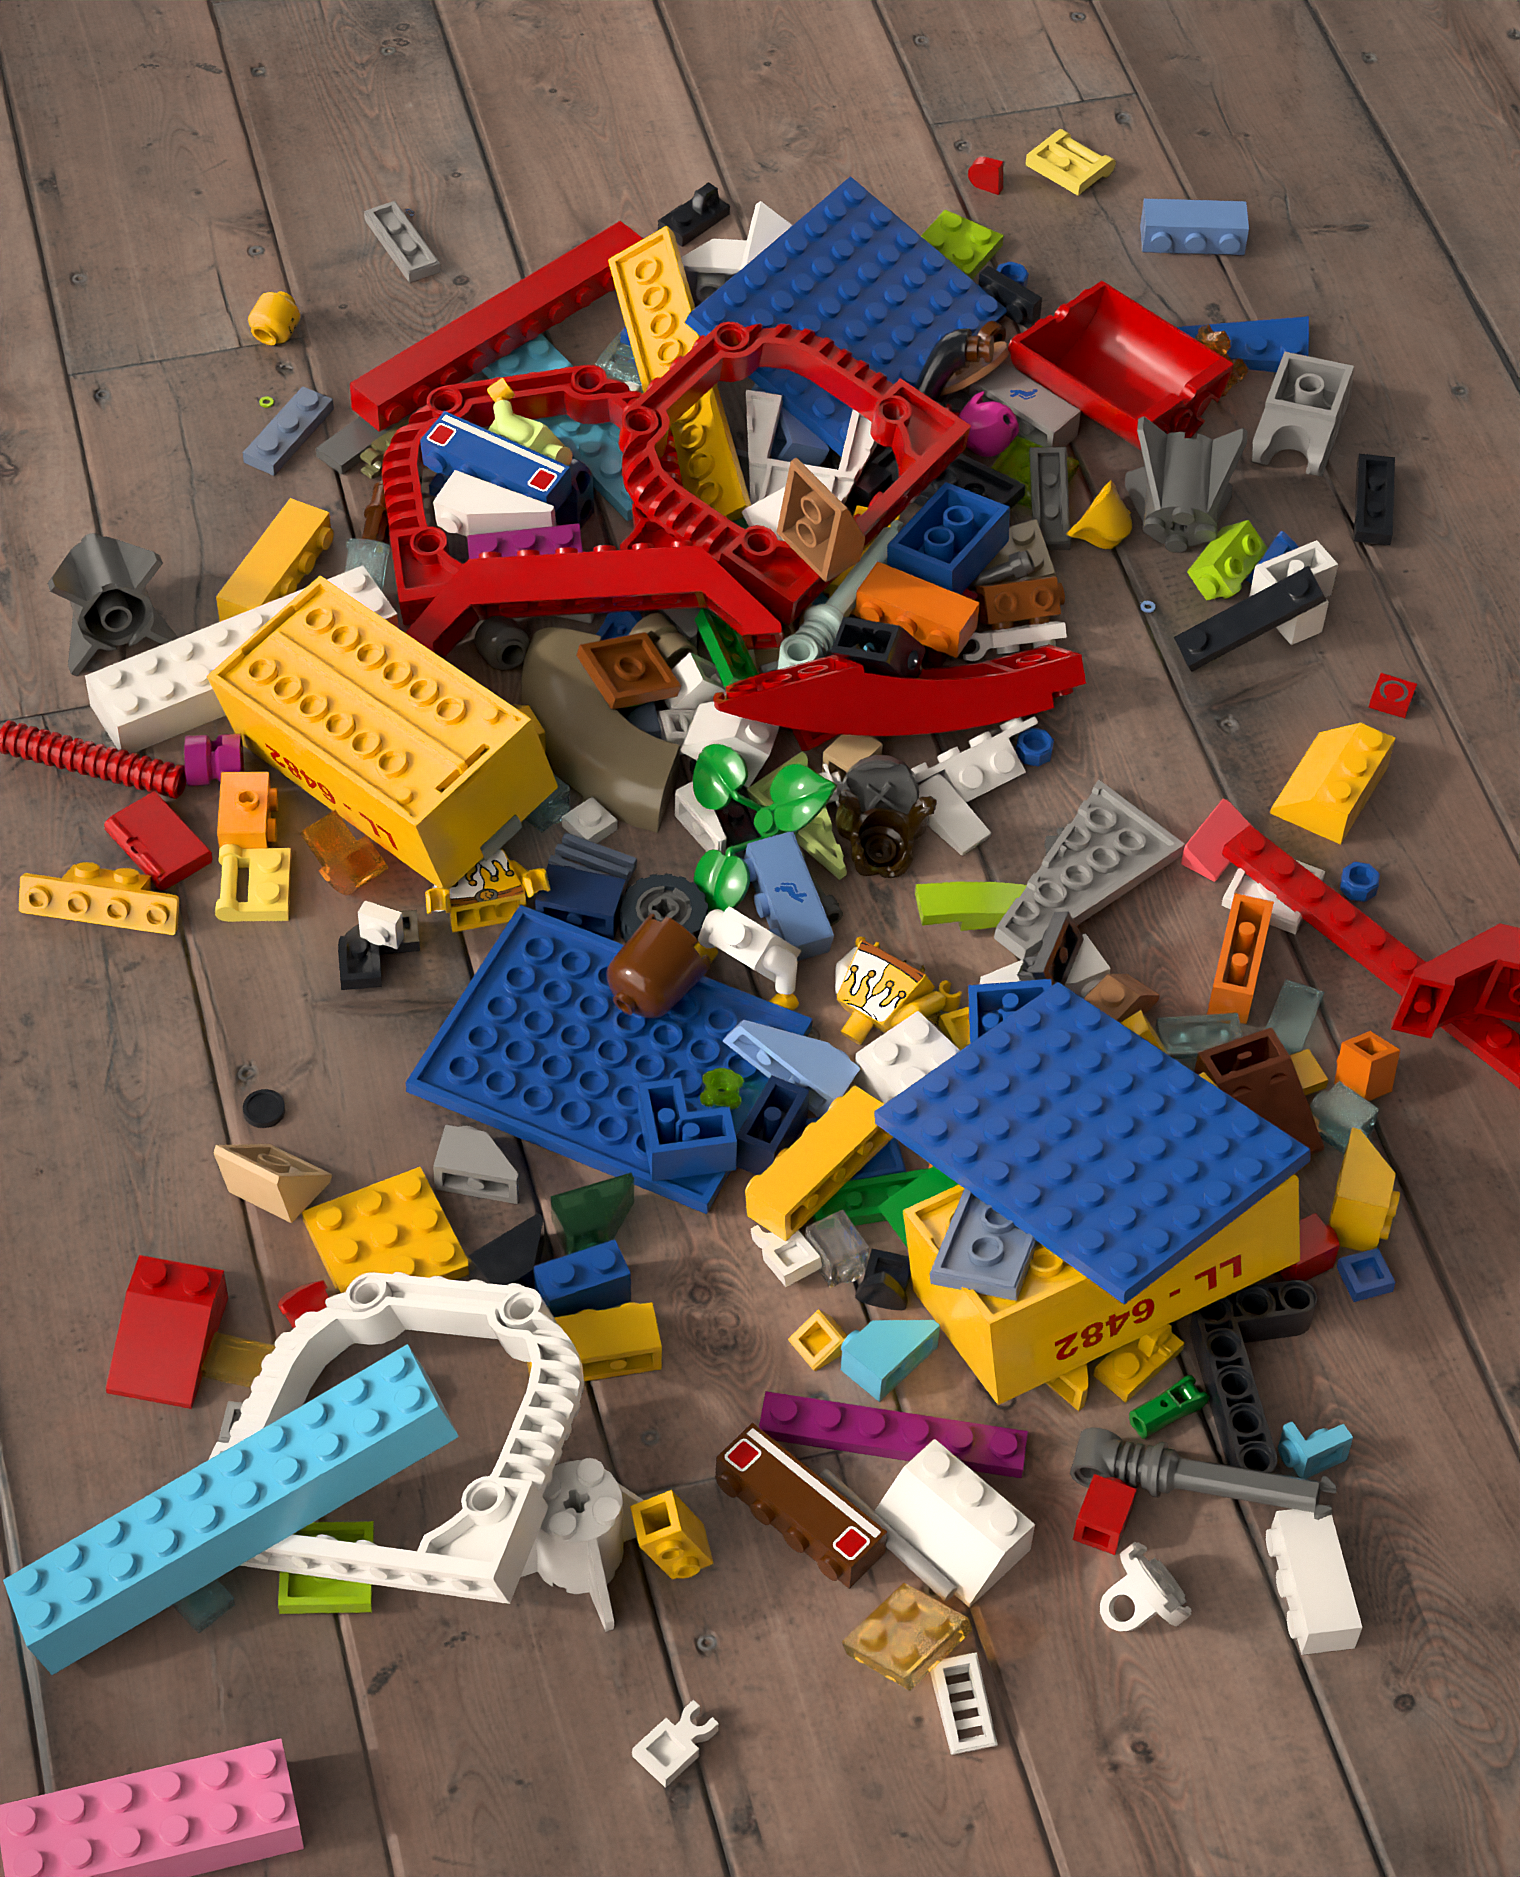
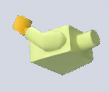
M501 378L487 389L495 402L493 406L495 420L489 427V431L567 466L570 465L572 451L546 425L513 414L512 405L509 400L515 394L504 378Z

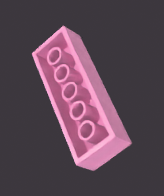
M282 1738L0 1805V1847L5 1877H191L304 1849Z

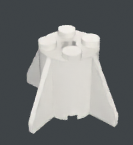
M586 1458L582 1461L564 1462L554 1466L549 1487L545 1488L542 1497L549 1507L521 1577L538 1572L546 1583L552 1587L554 1583L559 1587L566 1588L567 1593L582 1594L589 1592L605 1632L614 1629V1618L607 1584L613 1579L615 1570L619 1567L620 1562H622L623 1542L637 1537L630 1506L644 1500L617 1483L613 1475L605 1470L603 1464L597 1459Z

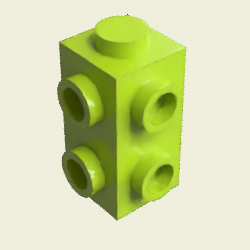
M1249 520L1228 525L1220 529L1216 539L1209 543L1187 573L1206 601L1219 597L1227 599L1241 590V583L1252 572L1268 548Z

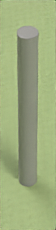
M825 1469L819 1474L820 1478L887 1531L886 1547L945 1602L953 1597L957 1587L829 1469Z

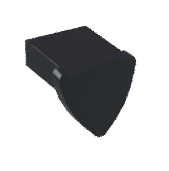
M872 1248L864 1279L857 1288L855 1298L862 1303L879 1308L905 1310L908 1303L906 1290L911 1275L909 1256Z

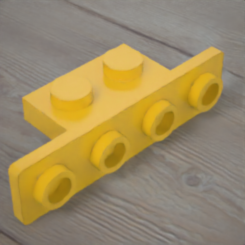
M82 862L74 864L62 878L24 873L20 877L19 911L26 914L174 935L178 930L179 897L172 894L152 892L151 876L139 874L135 869L119 868L109 870L102 869L95 863Z

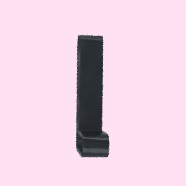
M1289 1280L1247 1286L1192 1312L1189 1326L1190 1336L1206 1393L1210 1396V1407L1228 1466L1248 1469L1247 1467H1255L1263 1472L1275 1473L1277 1454L1244 1343L1293 1337L1308 1331L1317 1304V1293L1307 1282ZM1248 1312H1253V1313H1256V1314H1258V1315H1252V1314H1249ZM1206 1318H1212V1319H1215V1320H1217V1321H1210V1320H1208V1319H1206ZM1216 1354H1222L1228 1358H1221ZM1226 1391H1232L1237 1393L1238 1395L1228 1394ZM1237 1429H1245L1250 1433H1242Z

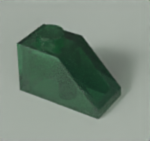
M632 1172L550 1196L551 1220L565 1255L614 1239L634 1204V1177Z

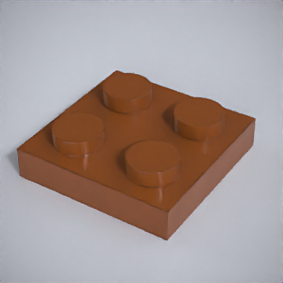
M646 632L580 644L576 654L611 710L677 697L680 691L681 684Z

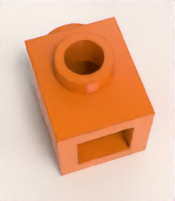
M1372 1031L1342 1042L1340 1054L1337 1058L1334 1084L1362 1103L1392 1092L1400 1049Z

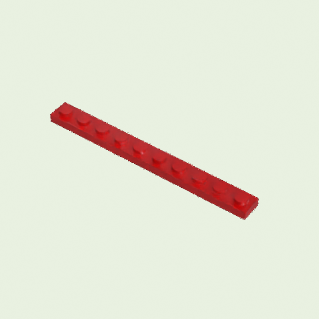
M1251 825L1247 826L1224 845L1222 855L1239 869L1241 868L1245 871V874L1258 884L1261 883L1267 890L1277 895L1276 898L1292 911H1298L1306 922L1400 996H1403L1413 970L1426 963V961ZM1476 1012L1441 1027L1520 1089V1035L1497 1017Z

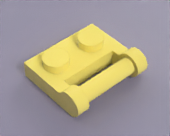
M1063 129L1056 131L1026 156V166L1078 196L1102 176L1108 177L1116 165L1115 159L1108 155L1101 156L1073 140L1071 134Z
M235 844L223 845L219 849L218 861L222 865L220 899L216 902L215 907L216 917L227 922L289 921L291 848L242 849ZM238 868H249L248 902H238L236 900Z

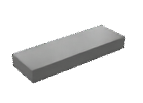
M396 201L364 211L366 223L409 283L441 272L440 262Z

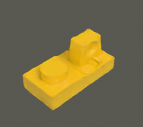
M1167 1324L1113 1350L1095 1367L1093 1376L1127 1403L1183 1350L1185 1343L1172 1333V1326Z

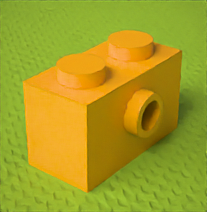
M221 772L217 828L219 849L226 844H235L242 849L269 848V842H276L277 823L276 818H271V811H278V788H271L269 772Z

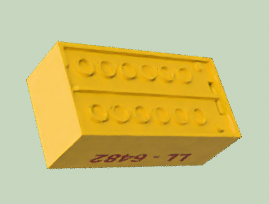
M322 576L315 579L207 675L235 734L241 733L243 746L438 888L449 890L478 862L487 861L522 828L521 822L558 788L531 718Z
M1205 1072L1199 1074V1076L1216 1086ZM1295 1174L1125 1305L1040 1243L1034 1251L1033 1260L1031 1259L1029 1264L1030 1268L1025 1280H1023V1286L1017 1301L979 1294L973 1289L968 1290V1288L963 1287L959 1290L933 1285L930 1283L929 1273L964 1188L957 1185L903 1210L913 1291L934 1320L940 1324V1328L998 1405L1300 1261L1299 1178Z

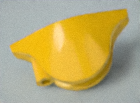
M1112 480L1102 488L1079 522L1066 534L1073 538L1083 539L1102 549L1115 548L1130 534L1132 530L1131 512L1120 498Z

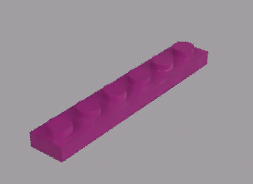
M765 1391L759 1428L775 1441L911 1461L929 1443L936 1439L972 1471L1022 1478L1028 1431L768 1391Z

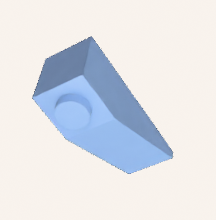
M747 1020L740 1022L723 1040L725 1044L768 1078L773 1075L810 1090L808 1109L818 1117L823 1116L828 1111L830 1105L837 1097L843 1096L860 1070V1067L852 1062L845 1052L836 1049L828 1042Z

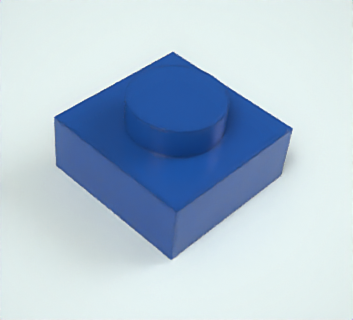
M1379 1248L1339 1258L1337 1269L1353 1302L1393 1292L1396 1282Z

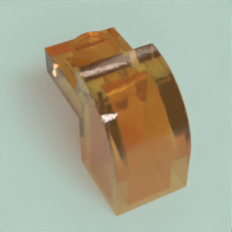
M336 809L300 833L322 866L318 870L320 874L336 891L343 895L352 894L389 869L368 836L365 835L357 841Z

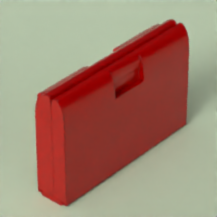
M155 791L113 814L104 823V830L145 875L151 876V881L159 890H165L212 863V852Z

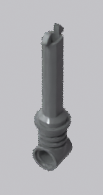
M1094 1427L1081 1431L1070 1471L1072 1479L1087 1488L1090 1486L1093 1475L1096 1474L1104 1478L1114 1477L1120 1479L1127 1485L1130 1481L1132 1488H1138L1141 1483V1488L1148 1490L1150 1495L1156 1498L1160 1497L1161 1493L1168 1494L1176 1488L1312 1512L1316 1520L1332 1514L1331 1506L1319 1504L1321 1491L1335 1494L1337 1492V1486L1327 1476H1322L1320 1482L1182 1458L1175 1449L1168 1448L1167 1442H1159L1155 1446L1148 1445L1146 1450L1144 1444L1137 1443L1134 1448V1443L1129 1441L1123 1446L1122 1439L1115 1433Z

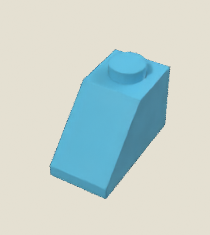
M872 1320L861 1331L857 1329L852 1331L842 1343L840 1370L880 1402L938 1348L940 1324L935 1320Z

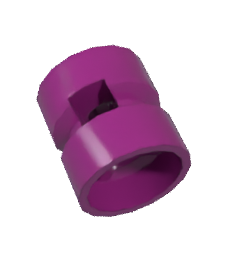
M241 733L219 734L216 740H211L208 735L185 736V773L188 786L210 785L213 779H217L221 784V772H244V750Z

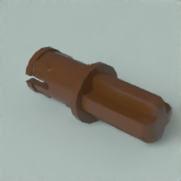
M383 481L374 484L370 504L364 510L366 521L362 540L367 542L369 547L383 544L387 525L389 524Z

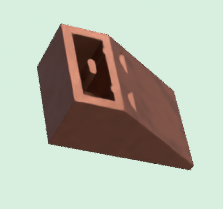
M1272 1027L1198 1052L1194 1069L1196 1074L1199 1075L1205 1072L1220 1090L1308 1147L1310 1155L1324 1150L1322 1139L1292 1059Z

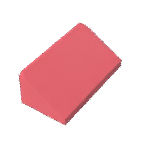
M1223 798L1185 845L1181 864L1216 882L1231 863L1222 855L1224 845L1251 824L1229 801Z

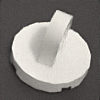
M1134 1542L1120 1553L1122 1564L1128 1575L1113 1585L1103 1595L1100 1603V1614L1104 1622L1110 1628L1117 1631H1133L1141 1627L1156 1614H1159L1169 1624L1177 1627L1191 1615V1608L1188 1606L1182 1607L1186 1603L1185 1594L1160 1560L1157 1561L1154 1557L1148 1561L1142 1555L1147 1551V1547L1140 1543ZM1122 1595L1129 1596L1135 1604L1134 1616L1126 1622L1119 1620L1114 1613V1603Z

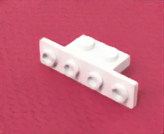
M1035 716L1024 722L1021 717L1011 719L1000 725L1002 733L992 737L990 732L987 731L968 741L971 748L961 753L958 747L952 748L937 756L939 764L928 768L926 762L911 770L915 773L918 784L940 773L963 800L968 802L1026 773L1009 739L1038 724Z

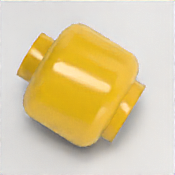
M282 291L263 293L248 316L252 335L266 345L272 346L276 343H285L291 337L301 318L294 298Z

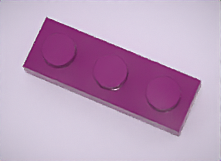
M580 523L467 535L469 559L479 558V554L483 552H499L502 554V557L517 556V552L520 550H538L540 555L555 554L556 549L564 547L577 548L578 552H583Z

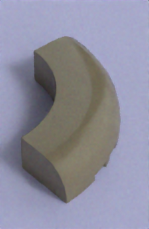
M558 627L538 630L531 636L523 662L520 682L521 705L530 706L545 731V755L553 775L564 786L570 785L582 794L583 801L593 797L606 810L612 812V816L617 820L658 833L679 778L680 745L651 736L627 721L616 709L611 710L576 656L580 644L601 641V636Z

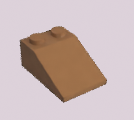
M797 457L791 460L776 532L827 582L860 561L865 536L848 508Z

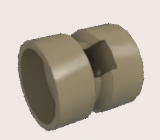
M654 613L644 617L629 633V635L646 632L671 670L689 653L698 656V650L683 634L678 633L676 627L663 614Z

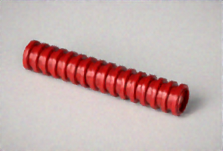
M12 720L5 722L0 729V753L4 755L10 753L12 757L17 758L21 756L27 761L33 759L35 763H42L44 761L46 766H53L55 764L58 769L66 768L69 772H76L78 770L80 775H87L89 773L92 778L100 776L103 781L112 779V782L115 784L123 782L126 787L134 785L138 790L146 788L147 792L157 791L160 796L169 794V797L172 799H177L183 793L186 786L185 766L181 764L176 767L170 761L163 764V761L158 758L152 761V758L147 755L142 758L139 753L135 752L129 755V752L124 749L118 752L116 747H109L107 749L104 744L95 745L93 741H86L84 743L81 738L73 740L70 735L62 737L58 732L50 734V731L47 729L39 731L35 726L28 728L26 724L19 723L17 725Z

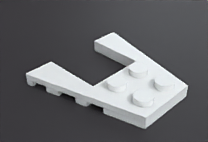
M746 390L750 502L753 505L786 486L790 462L769 459L783 404L782 395ZM854 409L849 423L839 470L804 464L843 504H845L878 444L870 434L872 422Z

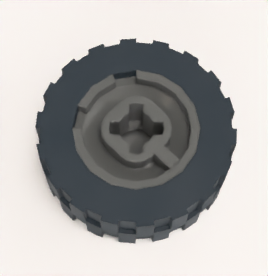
M665 873V875L652 874L647 878H640L633 886L630 885L626 889L625 896L622 895L620 901L622 939L624 938L626 944L650 914H655L657 921L660 922L666 916L673 919L698 940L703 922L708 915V903H705L706 896L703 891H699L698 886L694 882L691 883L682 876L677 877Z

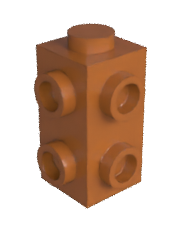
M1042 576L976 586V593L979 594L978 602L980 603V623L991 624L992 630L1013 628L1014 621L1028 619V625L1051 622L1050 616L1061 614L1060 605L1065 603L1063 585L1058 583L1055 576Z

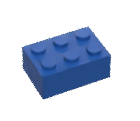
M945 482L888 543L887 565L961 595L1009 541L1010 507Z

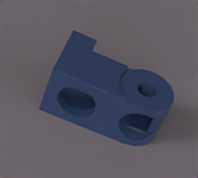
M572 459L569 465L572 492L555 512L556 524L570 525L580 523L581 530L594 513L593 476L590 469L583 462Z

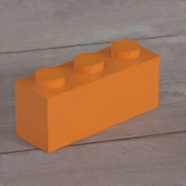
M877 561L857 590L855 616L863 620L899 625L921 644L957 658L977 629L980 603Z
M1234 893L1207 1016L1247 1024L1273 909V901Z

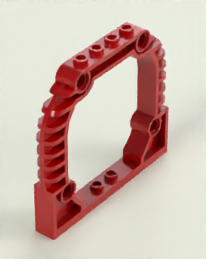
M723 322L716 326L708 335H701L684 357L678 356L661 378H654L647 387L646 392L638 399H631L624 408L618 442L619 448L623 452L622 476L624 487L633 500L634 506L637 510H641L650 522L663 527L665 532L672 537L676 536L681 541H691L693 546L700 545L771 614L787 625H790L839 575L825 582L785 541L778 540L776 534L771 529L760 525L744 529L678 485L662 469L659 461L666 450L669 427L719 381H741L750 376L758 367L787 369L811 380L871 421L870 434L872 438L882 446L892 447L896 457L900 477L884 493L878 492L862 515L857 513L853 517L865 536L864 551L876 539L882 529L888 527L965 450L971 425L900 378L895 384H892L887 380L886 375L881 372H874L869 368L868 363L863 360H856L852 357L850 351L845 348L841 350L835 346L832 339L828 337L821 338L815 335L814 330L808 328L802 331L792 329L791 324H779L775 328L762 329L761 323L744 327L736 322Z
M581 365L507 377H496L442 386L431 391L427 396V406L413 413L409 418V424L398 429L393 435L391 443L385 451L382 464V481L403 625L413 624L464 565L450 556L445 533L439 528L427 526L421 489L425 465H423L420 440L444 411L480 427L491 426L495 420L493 409L495 402L487 389L501 378H504L515 394L509 400L512 405L513 414L531 420L567 414L574 421L583 424L611 422L620 428L622 414L628 402L633 398L638 399L644 393L631 391L624 382L608 379L605 371L596 365ZM670 426L666 450L659 461L662 469L678 485L683 487L674 437ZM632 504L634 530L620 544V550H630L632 545L637 543H652L655 545V548L670 547L671 542L681 540L676 536L672 537L667 534L660 525H654L641 510H637L634 504Z

